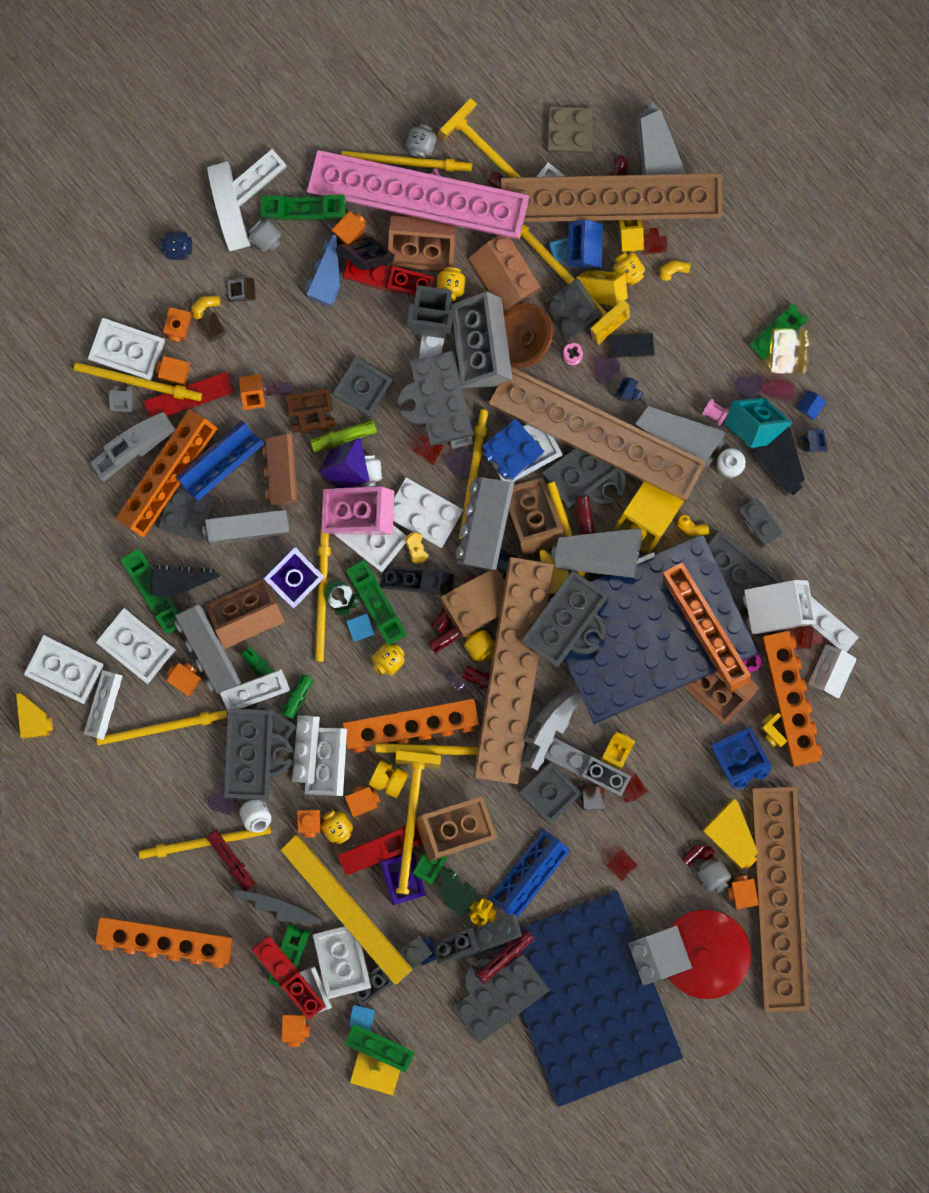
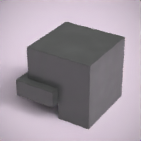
M417 285L415 304H410L407 327L411 328V334L446 339V333L450 334L454 313V310H450L452 290Z

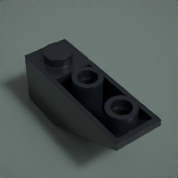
M157 565V569H151L149 595L175 597L220 577V573H214L212 568H201V572H192V567L179 566V571L170 570L168 565Z
M387 566L383 572L381 588L444 596L453 590L454 574L438 570Z

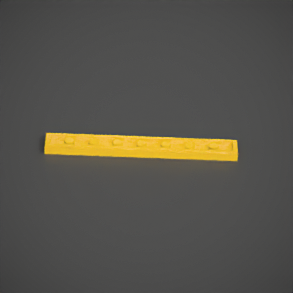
M299 835L293 837L281 849L282 853L395 985L398 984L413 970L412 967Z

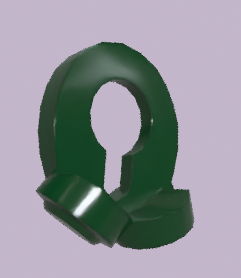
M334 580L326 585L325 598L334 608L336 615H346L350 612V609L356 608L359 596L354 594L346 583ZM340 587L343 589L346 603H342L339 599L336 600L332 597L331 593L334 588Z

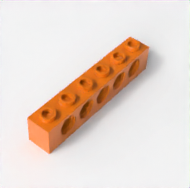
M189 409L115 519L144 538L180 485L176 476L199 457L218 428L204 417Z
M683 562L663 572L665 585L730 693L749 683L751 674Z
M789 631L764 636L761 640L778 712L781 715L780 720L784 737L787 740L786 745L791 766L795 767L820 761L819 756H822L820 743H816L814 737L817 734L815 722H811L809 713H812L810 701L806 700L804 695L807 687L805 679L800 678L799 670L802 669L799 656L795 657L793 649L797 647L795 637L790 635ZM780 649L785 650L788 654V659L784 662L777 658V651ZM784 671L792 673L793 680L791 683H785L782 680V673ZM791 692L798 696V702L795 705H791L787 701V695ZM795 714L803 717V724L799 727L795 726L792 722V717ZM799 736L807 737L809 743L806 748L798 746L797 739Z
M474 699L343 723L344 729H347V749H353V753L364 752L366 747L375 746V744H388L395 741L397 744L410 743L409 739L418 737L419 741L432 739L431 735L440 733V737L454 735V730L462 729V733L476 731L475 726H479ZM457 712L461 715L462 720L459 724L453 725L449 722L451 713ZM432 716L440 720V725L436 729H431L427 725V720ZM413 720L417 722L418 729L416 732L409 733L406 731L405 725L408 721ZM386 725L395 726L396 733L394 736L387 737L384 735L383 729ZM372 729L374 731V738L371 741L363 740V730Z
M100 917L95 944L101 945L100 949L113 951L114 947L123 948L122 952L128 954H136L137 950L145 952L144 956L158 958V954L167 955V960L180 961L181 957L189 959L188 963L202 965V961L211 962V967L224 968V964H230L234 938ZM119 929L126 933L124 942H118L115 939V933ZM140 933H144L148 937V943L145 946L137 943V936ZM161 937H167L170 940L168 949L160 948L159 939ZM184 940L192 943V950L189 953L181 950V943ZM205 944L213 945L214 954L212 956H206L203 953V946Z

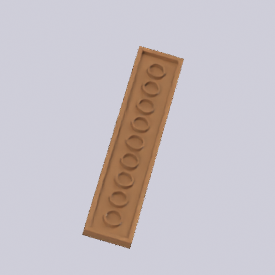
M722 173L501 178L502 190L529 195L524 222L722 218Z
M511 367L513 380L498 385L489 402V406L687 502L706 465V461Z
M509 557L473 774L474 778L518 784L525 743L523 740L526 737L539 657L521 644V641L547 606L554 564Z
M797 787L752 789L754 842L758 851L755 857L757 858L756 878L764 1012L809 1011Z

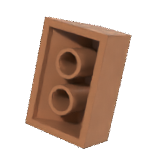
M391 215L388 250L395 254L393 262L388 263L387 266L443 271L447 267L453 268L456 226L417 217Z
M500 235L495 237L468 258L489 293L502 298L503 312L540 292L541 286L509 237Z
M292 434L266 438V444L262 446L263 458L268 460V466H264L265 480L269 479V488L265 489L266 501H270L272 507L298 505L294 439Z
M264 579L205 604L213 627L224 649L285 622L270 586Z
M718 672L683 686L724 725L731 720L760 688L750 679L749 683L730 693Z

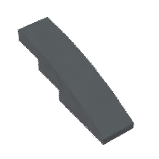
M234 890L233 899L255 901V910L277 912L276 921L322 924V919L284 900L260 893Z

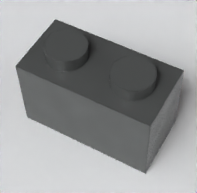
M757 497L737 511L739 517L762 548L783 533Z

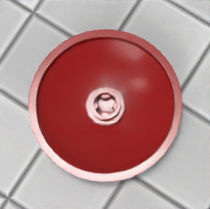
M699 909L684 914L670 926V928L678 927L692 965L691 969L668 977L680 991L699 999H715L729 994L744 980L751 963V946L744 929L731 916L718 910Z

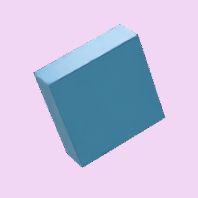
M568 237L548 242L551 255L559 263L568 261Z
M367 614L346 621L354 642L375 635Z
M353 1005L348 1027L352 1028L356 1024L371 1031L375 1010Z

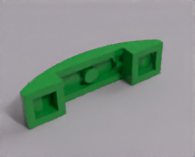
M324 195V197L262 196L261 218L294 221L344 218L346 195Z
M140 548L121 558V562L143 595L165 634L168 635L176 630L177 627L174 621L177 620L175 615L179 612L171 598L149 595L152 567Z
M364 559L346 569L387 645L389 646L407 636L405 629L366 560Z

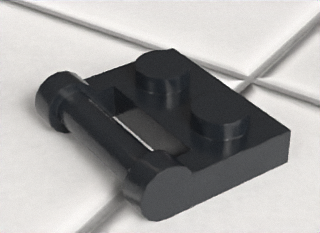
M366 237L357 243L341 244L336 247L338 257H345L362 271L392 263L395 254L372 237Z

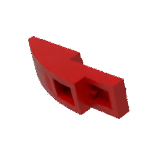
M346 259L342 279L361 283L363 286L414 297L416 296L417 285L432 287L434 281L433 276L394 266L382 265L362 271L356 268L348 259Z
M416 823L412 847L422 843ZM406 825L338 854L337 857L345 876L403 853Z
M270 935L266 936L252 948L254 954L308 1020L326 1007L321 998Z

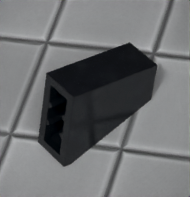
M788 427L767 446H762L752 455L785 496L789 493L795 495L803 488L801 483L805 480L790 427Z

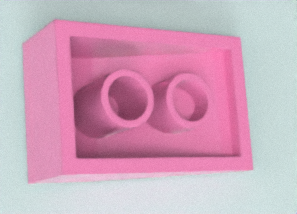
M382 486L323 489L321 533L392 535L394 491Z

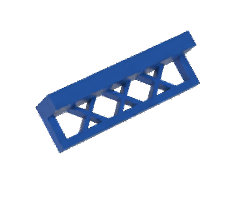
M241 420L179 473L176 479L190 496L199 501L263 446L264 443Z
M543 829L488 899L508 915L514 914L518 918L567 856L570 849ZM545 838L550 839L551 842L547 847L541 849V843ZM531 857H535L533 865L527 867V861ZM521 874V880L513 884V879L516 875ZM508 891L507 898L501 904L497 899L503 892Z

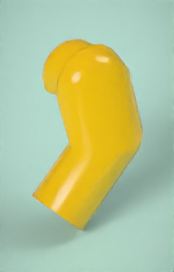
M671 260L660 268V278L664 281H669L671 275L675 272L689 274L691 263Z
M220 296L200 297L191 307L193 318H203L207 307L220 306Z
M682 515L679 518L678 527L687 536L694 537L709 534L708 524L695 525L687 515Z

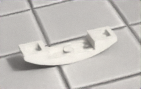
M229 162L207 167L217 214L229 251L251 246L233 185L234 180Z

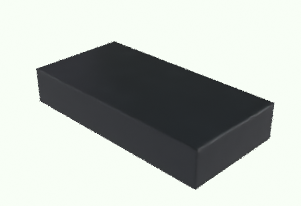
M653 333L609 335L610 358L654 356Z

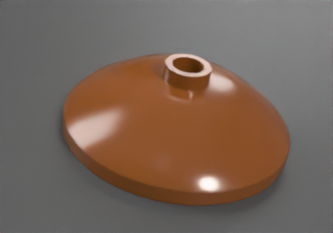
M520 303L512 306L504 312L510 364L515 368H525L537 363L547 353L553 338V325L548 313L535 304Z

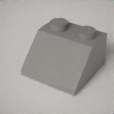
M677 926L628 943L643 986L692 968Z

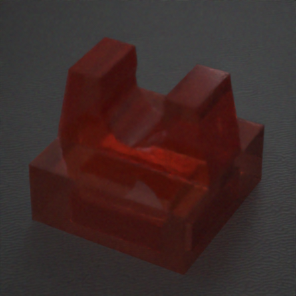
M658 227L649 228V238H644V255L666 253V236L659 237Z
M421 435L420 440L423 444L420 449L414 447L413 451L423 460L434 465L444 446L442 444L430 446L428 435L427 437Z
M799 627L796 649L810 650L812 645L822 644L823 635L813 634L814 627Z
M636 773L631 776L625 788L628 796L623 800L625 803H628L648 792Z
M621 850L606 866L623 881L638 865Z

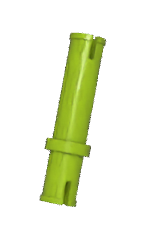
M372 419L343 430L329 431V434L310 439L315 453L330 447L336 448L337 445L357 438L376 434L377 430Z

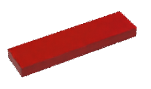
M227 372L185 386L187 390L202 393L200 402L187 398L183 400L174 398V395L165 393L144 401L149 418L162 412L169 417L234 394Z

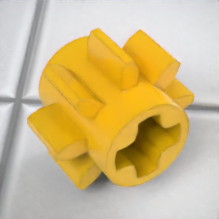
M482 898L479 903L475 900L473 901L468 915L471 916V921L475 925L483 926L486 922L491 923L495 920L497 910L494 909L491 901Z

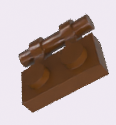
M330 389L286 396L289 417L299 418L298 424L291 425L292 433L301 432V434L308 433L309 430L321 429L322 431L327 430V427L336 426L334 417L325 418V412L333 411ZM318 414L319 420L306 422L305 416Z

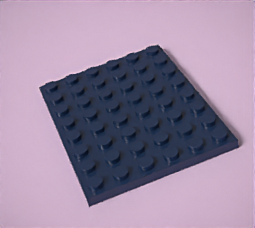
M704 535L660 552L654 558L637 564L635 578L606 575L590 582L609 595V598L597 613L606 627L605 639L602 642L597 634L589 633L586 636V640L590 644H596L599 649L588 655L576 654L570 651L565 658V662L593 724L718 672L663 581V572L681 562L685 565L741 660L744 661L758 655Z
M618 890L520 928L521 933L526 929L535 939L520 953L527 957L550 988V991L523 1010L522 1015L558 1107L683 1058L654 982L644 986L642 984L628 943L637 940ZM507 946L498 948V953H500ZM515 956V957H514L508 964H506L505 966L507 967V966H508L509 964H511L514 960H516L517 957Z

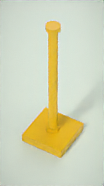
M471 98L438 132L437 137L444 141L455 129L461 130L508 177H521L467 124V116L477 105Z
M527 225L522 226L520 237H523L568 285L575 279L528 231L529 227ZM591 296L602 313V316L599 317L600 320L590 328L592 340L597 345H600L630 317L629 305L624 299L612 310L606 312Z
M397 750L396 764L411 766V769H413L399 886L395 892L409 895L407 887L421 772L424 768L440 770L441 756Z
M359 1051L350 1083L393 1095L400 1070Z

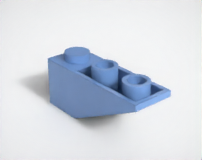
M334 234L331 240H326L322 250L325 254L322 260H317L314 271H316L314 279L310 278L305 288L309 299L330 308L333 307L341 289L339 261L336 254L337 237Z

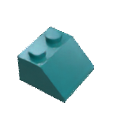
M762 397L732 401L724 424L731 429L732 433L739 436L748 447L756 448L767 446L788 428L792 421L770 401Z

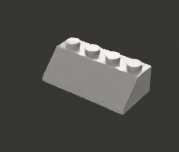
M484 292L452 304L451 310H454L453 325L461 387H490L513 380L502 298L492 293Z
M483 477L474 478L469 489L471 494L470 502L465 508V524H463L460 531V536L462 537L461 544L456 550V564L478 570H496L514 487L513 482Z
M198 602L176 614L177 620L174 623L180 633L184 631L187 640L184 642L190 653L192 651L196 653L198 659L195 662L201 672L205 670L208 679L205 681L211 692L215 690L219 694L241 684V679L201 604Z

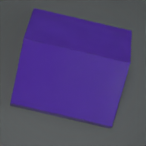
M361 438L332 448L320 468L319 473L336 488H353L370 481Z
M295 547L263 577L293 609L325 578Z
M414 853L411 854L407 889L409 890V895L395 893L396 888L399 886L402 856L380 862L392 906L426 896L422 880L413 875L417 867Z

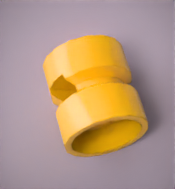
M380 760L369 786L379 791L384 789L387 795L397 799L409 773L399 768L393 770L391 764Z

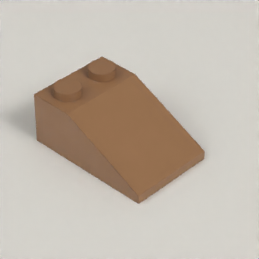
M541 477L515 485L508 514L522 556L557 546L558 538L564 537V532L544 478Z
M497 567L496 570H490L440 598L442 606L461 638L499 618L505 580Z
M483 796L421 815L415 821L429 862L497 839Z

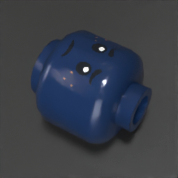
M168 231L165 239L160 240V251L165 252L168 260H186L188 255H192V237H188V234L184 231Z

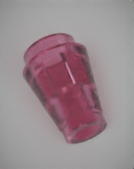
M790 380L763 382L762 394L786 402L787 400H793L795 383L790 382Z

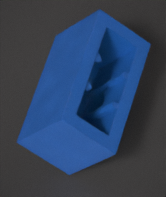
M589 220L569 222L568 266L585 270L602 266L603 224Z

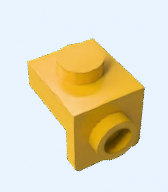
M770 713L762 721L764 726L760 729L767 735L765 739L772 747L777 745L780 748L787 740L772 725L781 717L779 713L775 715Z
M615 732L601 761L621 771L635 741L626 734Z

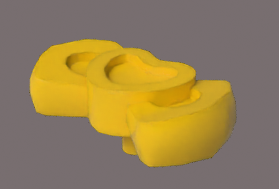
M411 532L405 538L409 554L411 555V561L415 564L424 563L429 555L423 550L424 546L421 544L422 534Z

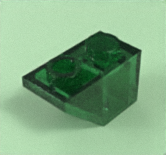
M450 868L446 871L441 869L439 873L443 904L462 917L476 899L477 895L474 892L477 889L468 882H465L464 885L457 880L459 875Z

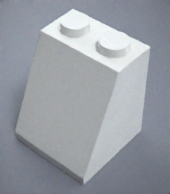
M792 580L744 590L743 602L745 607L748 608L749 614L747 625L752 634L816 624L809 582L807 580Z

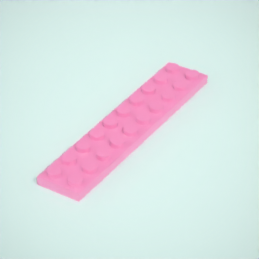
M317 150L307 190L308 194L324 197V195H346V202L514 239L520 238L529 201V195L320 150Z

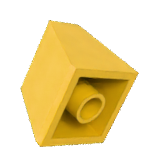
M644 482L613 531L641 529L640 551L648 555L652 552L684 501Z
M731 799L700 832L738 869L749 868L757 860L755 855L758 851L738 801Z

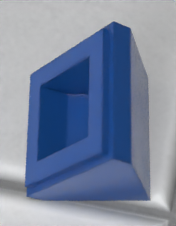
M807 391L796 410L814 421L826 404V401L819 394Z

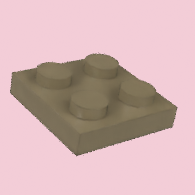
M550 107L548 152L591 153L593 109Z

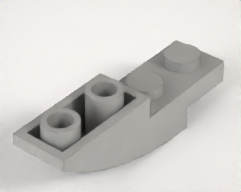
M162 412L138 423L111 440L103 447L105 451L90 463L99 478L106 481L137 455L144 456L176 429L167 415Z
M566 689L554 697L539 712L528 728L526 737L523 740L529 745L524 753L521 765L538 771L544 762V756L548 747L553 742L555 732L563 734L568 727L570 717L579 702V692Z
M556 738L553 739L544 756L545 759L619 796H622L631 779V776Z

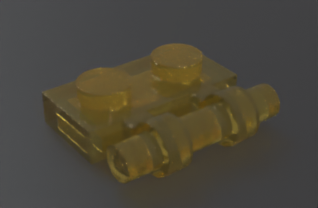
M772 328L770 373H793V365H798V373H807V365L810 363L808 346L811 345L809 329H801L800 337H795L796 330L793 328ZM795 345H800L799 357H794Z

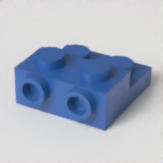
M514 419L482 447L484 450L483 456L490 463L494 461L499 467L497 469L498 473L505 480L509 478L511 481L545 453L517 419Z
M751 727L711 745L731 789L734 787L742 789L749 784V780L755 777L760 780L769 775L768 771L771 770V764Z

